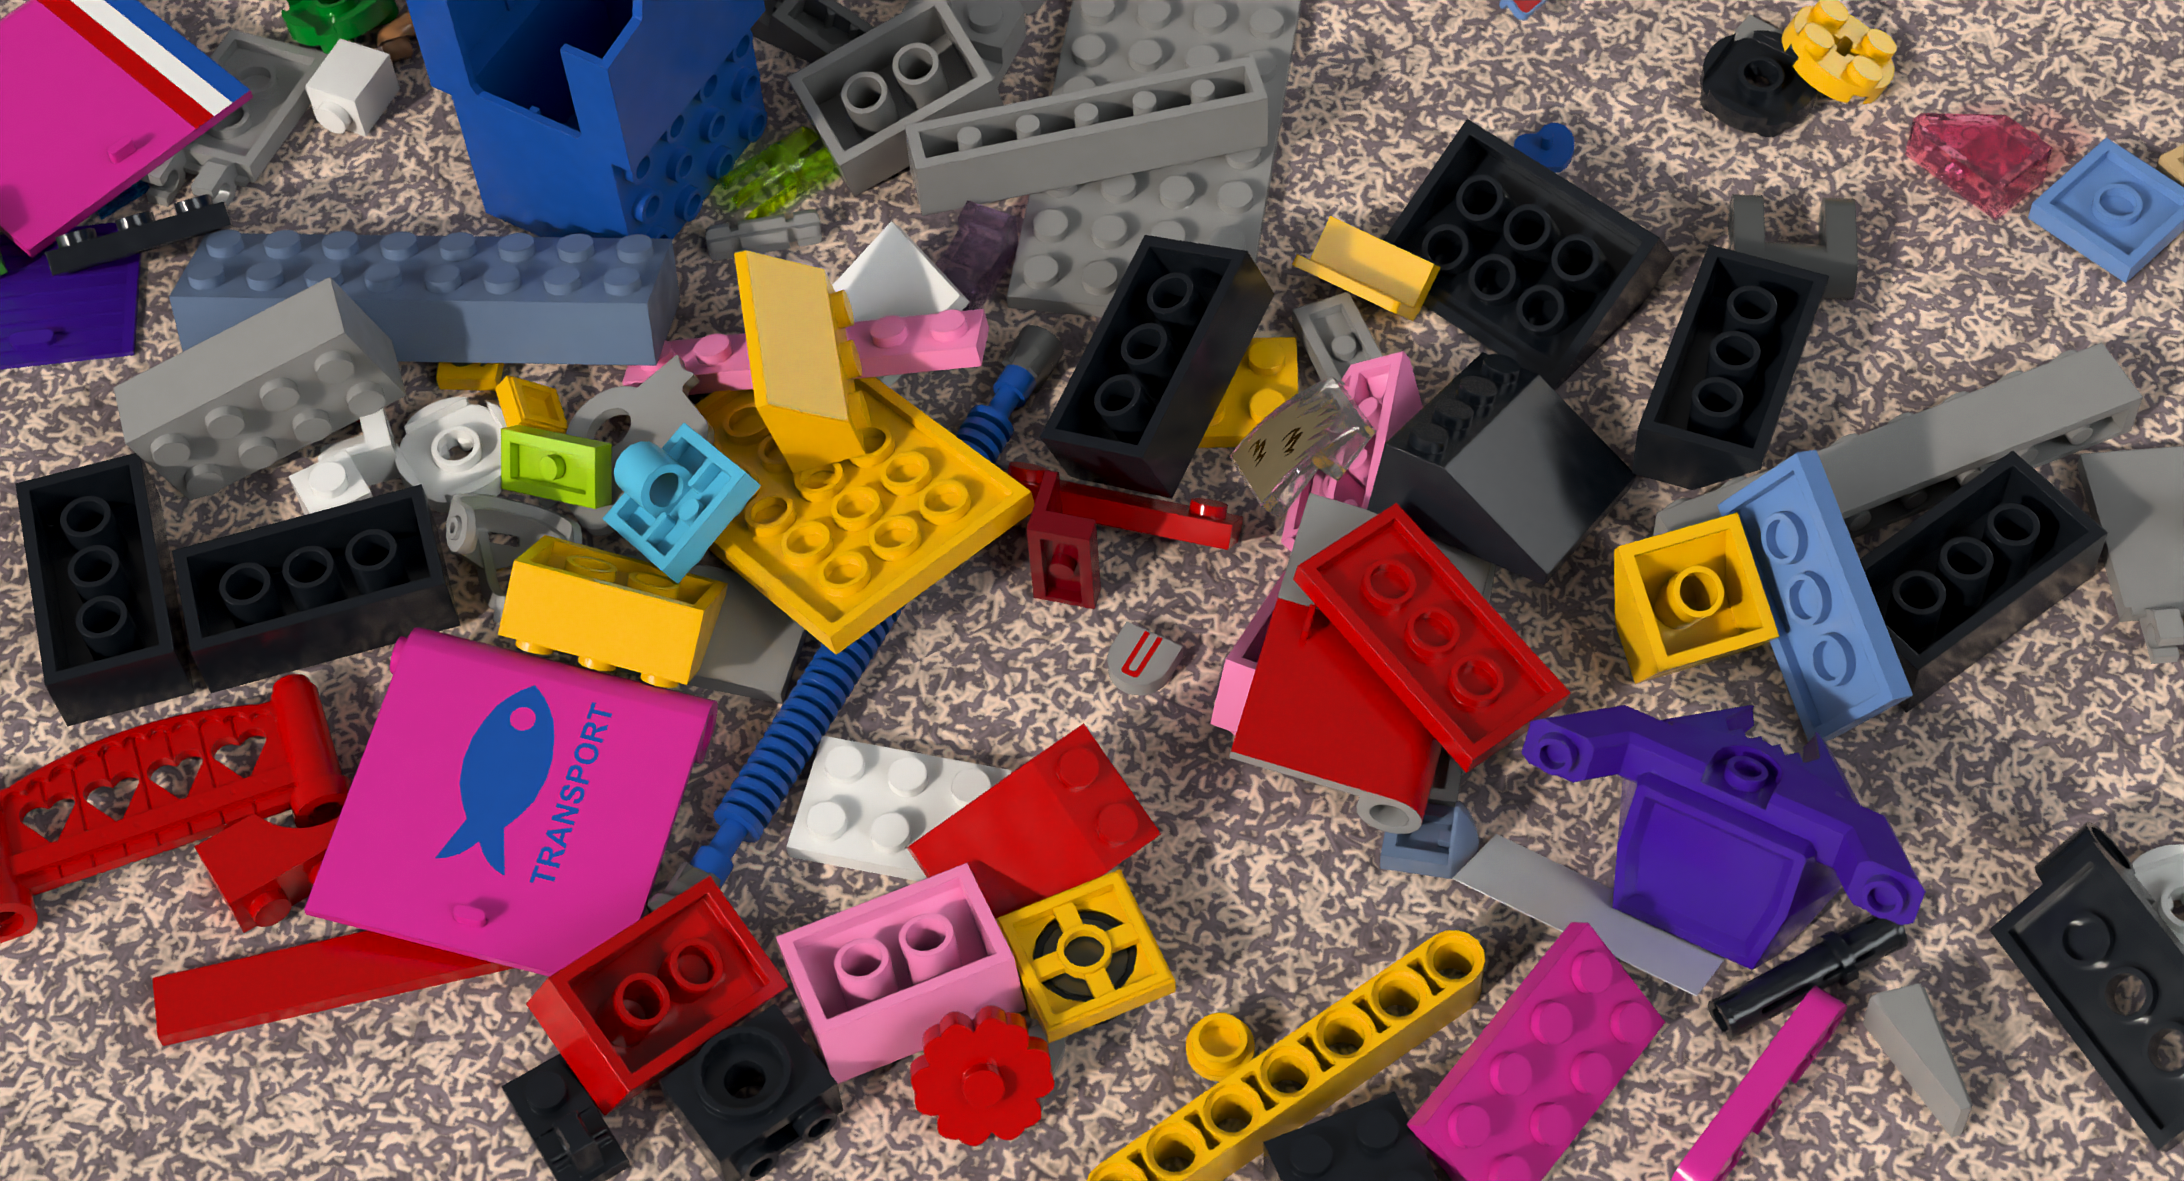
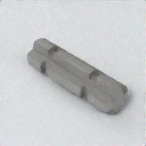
M809 209L793 212L794 218L785 219L784 214L737 221L738 227L730 228L729 223L709 226L706 228L705 234L709 256L712 260L717 261L735 258L734 252L747 250L765 253L789 249V243L797 241L799 247L818 244L822 241L819 215L816 210Z

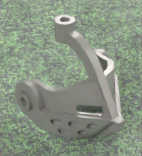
M468 493L454 495L445 525L447 527V545L451 550L450 554L457 555L477 567L481 592L488 606L494 609L493 622L495 623L501 622L506 595L498 583L496 569L513 567L514 560L544 535L582 544L581 527L578 522L569 517L529 503L486 494ZM488 533L515 536L518 538V546L513 547L491 543Z

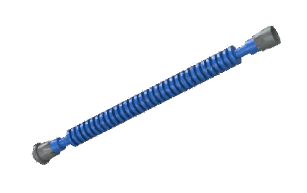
M1035 325L1023 327L1001 362L1005 368L993 385L994 397L988 406L975 405L967 414V418L960 425V429L955 433V436L995 464L999 454L1002 453L1006 443L1009 442L1014 433L1013 425L1009 420L1012 412L1016 407L1024 406L1032 393L1036 394L1041 390L1063 356L1064 348L1060 340L1042 327ZM906 605L837 655L821 643V647L814 654L813 660L805 668V673L800 676L797 685L789 693V698L784 701L780 711L772 720V724L765 731L764 737L759 740L756 750L751 753L747 763L740 770L739 776L731 784L730 790L722 798V803L715 809L713 817L720 828L708 846H700L690 863H681L663 893H656L647 903L649 913L709 875L721 889L733 870L734 865L731 859L742 841L748 843L759 841L764 829L771 822L772 816L776 814L781 802L788 795L789 789L796 782L797 776L803 771L805 763L810 760L814 749L820 744L822 735L824 736L838 711L845 704L846 698L853 691L854 685L860 680L862 673L867 669L870 660L877 653L878 647L882 645L885 636L890 632L893 623L897 621L901 610Z

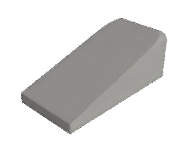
M1918 983L1872 995L1868 1002L1863 1025L1951 1137L1962 1135L1973 1104L1925 987Z

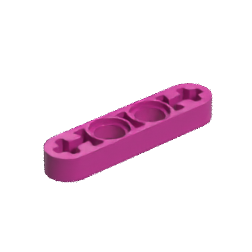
M1814 986L1808 992L1686 1154L1671 1181H1724L1744 1155L1741 1147L1751 1132L1757 1135L1761 1132L1783 1102L1779 1097L1789 1081L1795 1084L1799 1081L1838 1028L1846 1012L1847 1004L1818 986Z

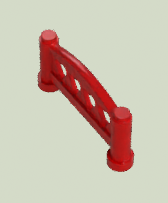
M290 674L275 682L272 688L273 693L268 702L197 711L130 728L66 754L28 774L11 786L1 789L0 943L29 934L36 927L38 915L33 896L127 865L130 862H136L160 854L163 851H169L190 844L195 840L213 836L253 813L264 819L292 809L297 828L321 825L339 817L353 781L342 774L316 685L311 683L310 679L305 675ZM253 736L266 738L263 749L249 777L243 778L214 759L216 752L223 746L231 744L241 746L245 740ZM189 757H200L203 759L186 798H177L151 780L152 774L162 766L170 765L177 767L183 760ZM126 778H136L139 780L128 808L120 820L115 821L87 802L89 794L99 787L114 788L120 781ZM63 799L75 801L74 807L57 841H48L23 823L26 814L33 809H50L56 802Z

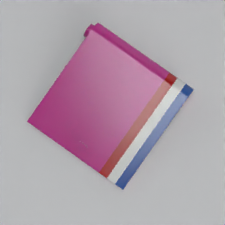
M27 0L0 19V231L33 258L55 242V237L69 232L253 98L251 90L138 0Z

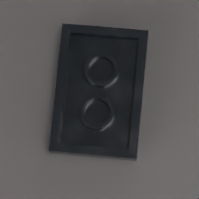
M206 194L174 203L177 215L155 220L153 212L146 211L115 220L118 232L97 237L95 228L91 229L90 227L55 237L59 248L45 252L52 275L63 276L203 236L206 233L234 227L227 204L224 201L213 204L211 195Z

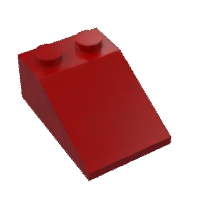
M1083 723L907 847V850L927 878L967 863L996 919L1103 876L1160 836L1161 833Z
M709 875L548 977L526 1005L602 1114L606 1117L697 1054L713 1036L726 1029L733 1028L782 993L788 987V984Z

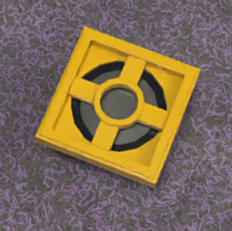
M1121 869L995 919L1015 958L1030 1018L1038 1020L1048 1044L1088 1027L1108 1023L1125 1012L1176 992V981Z

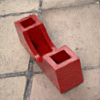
M253 813L194 846L210 878L243 933L256 926L268 927L280 922L289 914L293 905L309 897L339 817L313 827L289 828L270 823Z

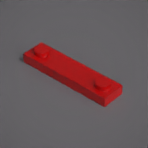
M1009 462L1008 469L1003 468L1001 470L1032 492L1035 503L1046 468L1031 463ZM1060 480L1063 514L1094 519L1096 524L1229 550L1234 546L1240 537L1244 516L1227 513L1228 505L1220 501L1192 498L1189 506Z

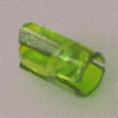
M806 126L796 128L718 178L722 188L728 190L766 165L768 166V171L751 181L731 198L737 209L744 208L779 184L785 188L757 206L745 217V220L770 216L833 174V159L827 147L801 159L810 151L809 146L820 138L812 129Z

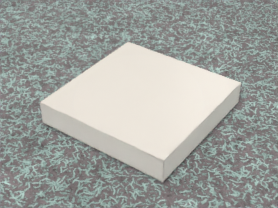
M892 221L832 285L835 292L845 290L851 304L854 322L878 320L886 316L908 317L938 314L945 310L962 311L970 303L902 228ZM902 374L878 376L876 378L889 387Z

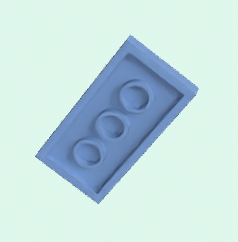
M1817 450L1795 453L1717 505L1722 517L1737 512L1739 514L1780 636L1770 641L1808 742L1814 737L1815 732L1819 733L1824 742L1832 740L1913 696Z

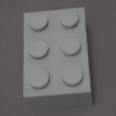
M923 0L787 77L802 110L854 197L910 166L905 125L1003 105L994 78L945 0Z

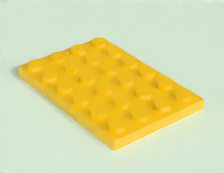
M876 377L854 379L855 391L863 393L870 415L871 427L862 429L866 454L794 474L756 409L753 389L714 391L694 405L714 430L713 446L749 474L761 487L750 498L743 511L728 524L708 549L836 655L1032 513L1035 503L1032 492Z

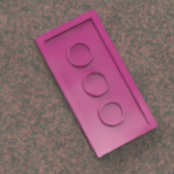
M1570 922L1407 1123V1126L1418 1137L1452 1181H1542L1665 1024V1021L1591 925L1587 922Z

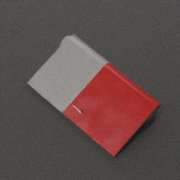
M1309 493L1229 758L1359 796L1356 806L1357 814L1364 822L1384 832L1409 834L1417 831L1422 826L1443 747L1293 580L1299 564L1378 514L1361 507ZM1428 536L1483 596L1491 563Z

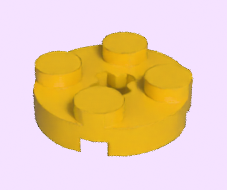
M1819 0L1816 5L1801 8L1783 31L1782 45L1784 51L1791 44L1794 52L1799 57L1793 64L1795 70L1812 87L1834 100L1848 103L1855 95L1866 97L1863 104H1870L1879 98L1893 80L1895 66L1892 57L1897 51L1894 40L1884 31L1870 29L1862 21L1850 15L1847 8L1839 0Z

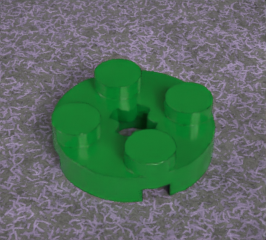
M287 0L290 8L288 11L282 9L281 15L291 37L295 41L308 46H321L322 51L325 54H329L340 38L354 43V38L370 31L376 26L385 25L393 21L398 16L399 9L395 0Z

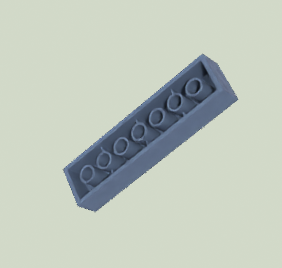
M232 229L206 233L169 296L183 352L331 277L392 340L397 361L643 366L657 365L664 342L681 301L672 239H653L642 234L629 235L623 238H592L586 234H571L565 237H532L526 233H513L504 237L473 236L466 232H456L446 236H415L413 233L405 231L394 232L388 235H357L351 231H337L329 235L298 234L292 230H281L271 234H246Z

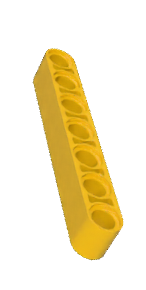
M1447 930L1432 936L1098 1164L1089 1173L1086 1181H1223L1262 1154L1263 1142L1298 1129L1471 1009L1479 1001L1483 986L1485 955L1481 944L1469 933L1459 930ZM1446 968H1455L1461 970L1467 976L1460 979H1450L1443 977L1438 972ZM1391 1005H1402L1408 1007L1413 1013L1407 1016L1396 1017L1388 1014L1384 1009ZM1347 1042L1353 1044L1359 1050L1352 1054L1341 1055L1334 1053L1329 1047L1336 1043ZM1282 1080H1293L1299 1082L1304 1087L1295 1093H1283L1277 1091L1272 1086ZM1227 1118H1237L1248 1124L1245 1129L1238 1132H1226L1219 1129L1216 1125ZM1170 1157H1182L1192 1163L1188 1168L1178 1172L1167 1171L1159 1166L1163 1160Z

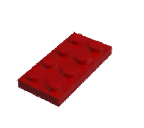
M1397 503L1297 566L1293 577L1297 585L1466 773L1526 733L1531 721L1548 718L1564 707L1571 694L1565 685Z

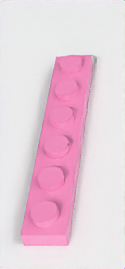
M984 309L967 311L945 310L938 314L908 317L886 316L878 320L854 322V326L845 328L847 341H854L862 366V376L853 379L982 366L989 332ZM710 334L703 338L665 340L656 366L628 365L622 381L623 386L637 388L675 355H679L685 363L686 370L694 373L700 380L690 390L688 395L713 393L714 391L753 389L746 334Z

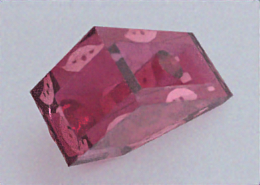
M1920 113L1913 119L1905 155L1996 221L2043 184L2053 147L2045 143L2035 132L2027 130L2007 115Z

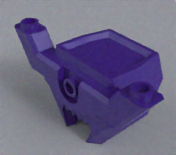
M1621 705L1543 718L1530 722L1521 752L1529 764L1539 767L1547 774L1559 776L1573 783L1613 775L1624 778L1622 783L1612 908L1751 970L1776 957L1793 943L1842 887L1853 905L1867 910L1873 916L1890 920L1899 925L1914 923L1926 893L1888 819L1884 815L1859 804L1840 765L1818 732H1815L1814 737L1803 747L1802 759L1799 752L1785 755L1780 744L1772 746L1763 741L1762 736L1755 738L1746 737L1745 732L1754 726L1753 705L1659 720L1629 706Z

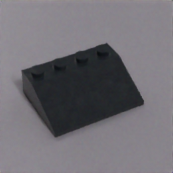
M1466 119L1383 239L1440 267L1423 306L1495 353L1511 357L1520 364L1521 368L1540 375L1554 391L1643 305L1675 259L1660 237L1469 119Z
M1482 352L1385 443L1367 510L1379 514L1397 503L1427 536L1545 585L1629 491L1635 481L1636 474H1632V470L1540 375L1521 368L1520 364L1511 357Z

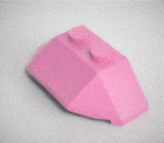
M1404 351L1351 364L1341 379L1345 385L1324 406L1323 409L1331 407L1319 416L1331 411L1338 412L1332 414L1313 428L1315 429L1334 422L1328 428L1309 438L1308 440H1312L1325 435L1299 456L1300 458L1309 453L1297 464L1281 543L1290 552L1293 549L1309 493L1364 509L1368 508L1385 443L1423 408L1411 361Z

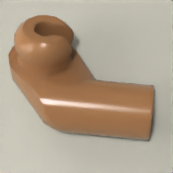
M409 11L401 13L381 29L377 35V46L382 47L383 52L390 55L392 63L398 62L401 59L406 60L413 56L414 51L410 40L417 38Z

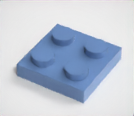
M2106 137L2032 203L2028 219L2124 283H2127L2184 231V187Z

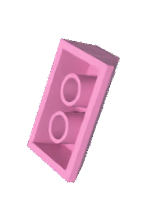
M967 863L776 936L779 949L812 1037L827 1071L837 1084L923 1051L924 1032L931 1026L939 1024L941 1019L950 1012L964 1013L973 1020L976 1013L988 1005L999 1007L1005 1013H1019L1026 1010L1015 958Z

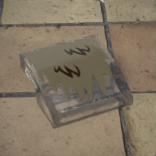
M1329 377L1294 395L1277 407L1240 442L1229 457L1260 507L1281 519L1318 470L1339 481L1376 433V430L1342 383L1333 377Z

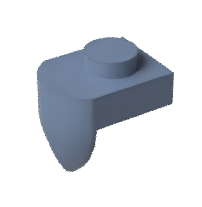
M1456 801L1455 807L1428 803L1422 826L1417 831L1409 834L1384 832L1380 855V869L1452 879L1478 853V831L1469 809L1461 801Z

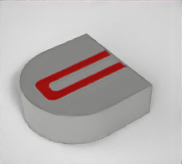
M1126 621L1108 651L1109 677L1118 689L1127 694L1139 696L1152 694L1164 687L1184 657L1183 646Z

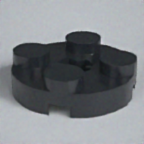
M1767 30L1754 31L1753 38H1742L1735 41V33L1722 38L1710 48L1704 59L1700 77V104L1706 111L1712 113L1723 123L1744 132L1757 133L1763 137H1775L1781 135L1785 129L1801 123L1810 114L1815 104L1818 90L1807 83L1793 67V64L1799 57L1794 52L1791 44L1784 51L1782 34ZM1757 76L1767 78L1769 84L1768 87L1754 86L1746 78L1751 77L1753 81H1756Z

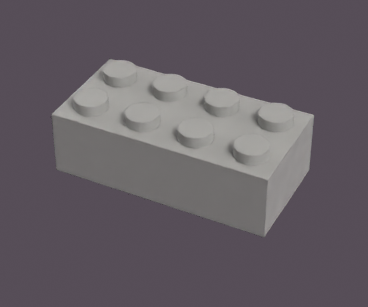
M331 277L113 387L125 444L189 500L213 495L224 487L260 469L267 468L274 462L314 442L326 438L333 432L359 420L360 417L374 414L383 407L407 396L392 340Z

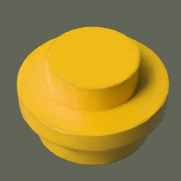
M1227 1013L1207 1015L1198 1021L1187 1035V1060L1198 1075L1208 1080L1220 1082L1254 1059L1255 1041L1253 1034L1244 1022Z

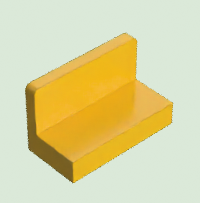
M1332 216L1329 217L1310 259L1296 254L1292 263L1293 266L1411 321L1419 314L1440 270L1439 266Z

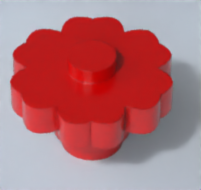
M991 1005L980 1009L973 1020L966 1014L956 1011L945 1015L939 1024L931 1026L924 1032V1055L914 1059L910 1065L911 1085L914 1091L917 1111L923 1115L936 1116L937 1130L942 1137L951 1140L959 1139V1141L969 1146L981 1145L988 1139L991 1132L1003 1140L1016 1139L1023 1133L1025 1128L1033 1126L1040 1120L1042 1113L1040 1098L1049 1094L1054 1089L1055 1084L1047 1042L1040 1037L1029 1036L1027 1022L1022 1015L1014 1012L1005 1013L1003 1009Z

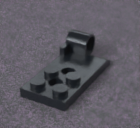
M2086 822L2035 866V871L2043 884L1991 927L1989 931L2158 1151L2167 1152L2184 1140V1065L2175 1071L2165 1069L2158 1058V1046L2163 1037L2170 1032L2179 1031L2184 1035V945L2152 907V904L2156 901L2134 875L2135 869L2127 856L2098 826L2091 822ZM2130 976H2137L2144 984L2146 990L2145 1002L2137 1012L2131 1015H2124L2115 1003V991L2122 980Z

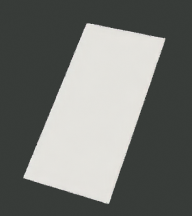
M1495 834L1452 878L1562 932L1570 922H1587L1615 958L1696 997L1726 959L1612 908L1614 889L1498 834Z

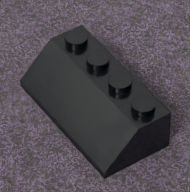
M1708 245L1638 426L1632 474L1695 490L1761 470L1825 293L1829 275Z

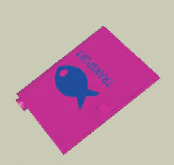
M421 627L413 628L408 637L400 636L395 643L390 660V672L393 674L304 911L309 916L550 977L643 918L694 763L701 764L703 762L712 738L718 711L717 701Z

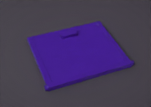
M113 222L76 226L67 233L91 227V229L95 228L97 237L118 232L116 223ZM5 234L0 235V252L8 271L0 276V370L135 355L141 253L63 276H53L45 252L58 249L57 241L32 258Z

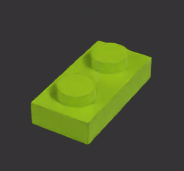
M523 425L501 428V489L593 509L612 505V443Z

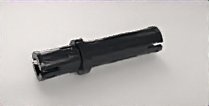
M1871 915L1863 919L1862 922L1839 933L1828 931L1817 937L1815 946L1809 948L1804 953L1755 977L1741 987L1709 1001V1013L1722 1032L1728 1030L1726 1033L1727 1039L1732 1041L1753 1029L1756 1025L1801 1003L1814 986H1818L1821 989L1829 988L1836 983L1844 986L1858 979L1860 970L1878 959L1907 946L1908 939L1903 925Z

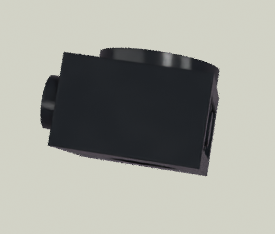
M776 1003L743 1025L729 1028L716 1034L705 1043L696 1056L659 1079L668 1109L722 1181L759 1180L775 1167L780 1153L801 1139L805 1143L820 1139L835 1125L837 1115L844 1111L837 1082ZM757 1085L763 1087L757 1095L750 1098L740 1099L734 1097L741 1088Z

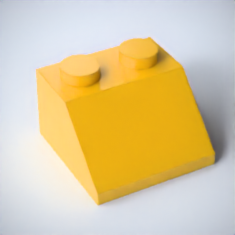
M1738 512L1621 545L1614 549L1615 625L1635 684L1746 652L1780 637Z

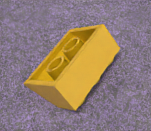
M747 250L734 253L756 409L793 474L865 455L862 429L871 427V422L863 393L855 391L853 378L862 376V366L854 341H847L845 328L854 326V317L845 290L835 292L825 270L822 268Z
M544 535L513 562L498 635L516 639V647L530 653L549 655L554 650L579 656L578 663L590 669L614 671L616 667L640 672L641 680L648 684L664 688L678 687L679 683L687 685L700 670L726 596L728 583L687 573L680 583L677 584L653 563Z

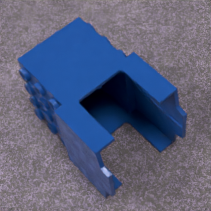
M406 0L431 87L452 96L485 213L539 237H565L571 234H586L592 238H623L629 235L642 234L653 239L673 240L686 222H690L697 217L706 197L719 182H723L729 177L734 168L735 161L751 142H756L762 136L766 128L767 112L765 111L760 73L757 68L751 27L765 12L764 0Z

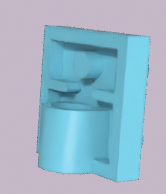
M683 422L662 448L650 441H640L630 445L620 454L615 464L614 477L615 482L624 493L602 519L663 573L679 584L691 568L699 563L707 549L728 524L743 511L747 502L761 485Z

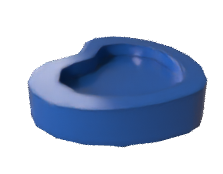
M1549 123L1544 125L1537 133L1518 136L1514 141V148L1551 171L1558 173L1565 170L1572 160L1574 137L1565 125Z

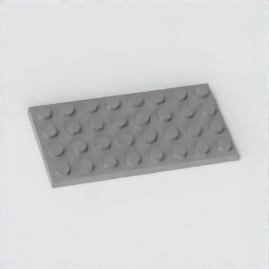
M1302 0L1072 1L1052 95L1253 55L1268 97V146L1029 194L1007 292L1008 308L1102 317L1144 235L1248 251L1255 264H1257Z

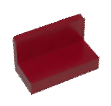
M1045 470L1026 529L1033 597L1095 609L1101 591L1096 520L1063 514L1059 472Z

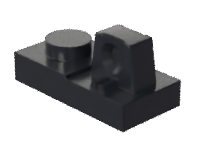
M560 1053L501 1086L507 1100L556 1181H606L630 1167L628 1158L591 1097Z

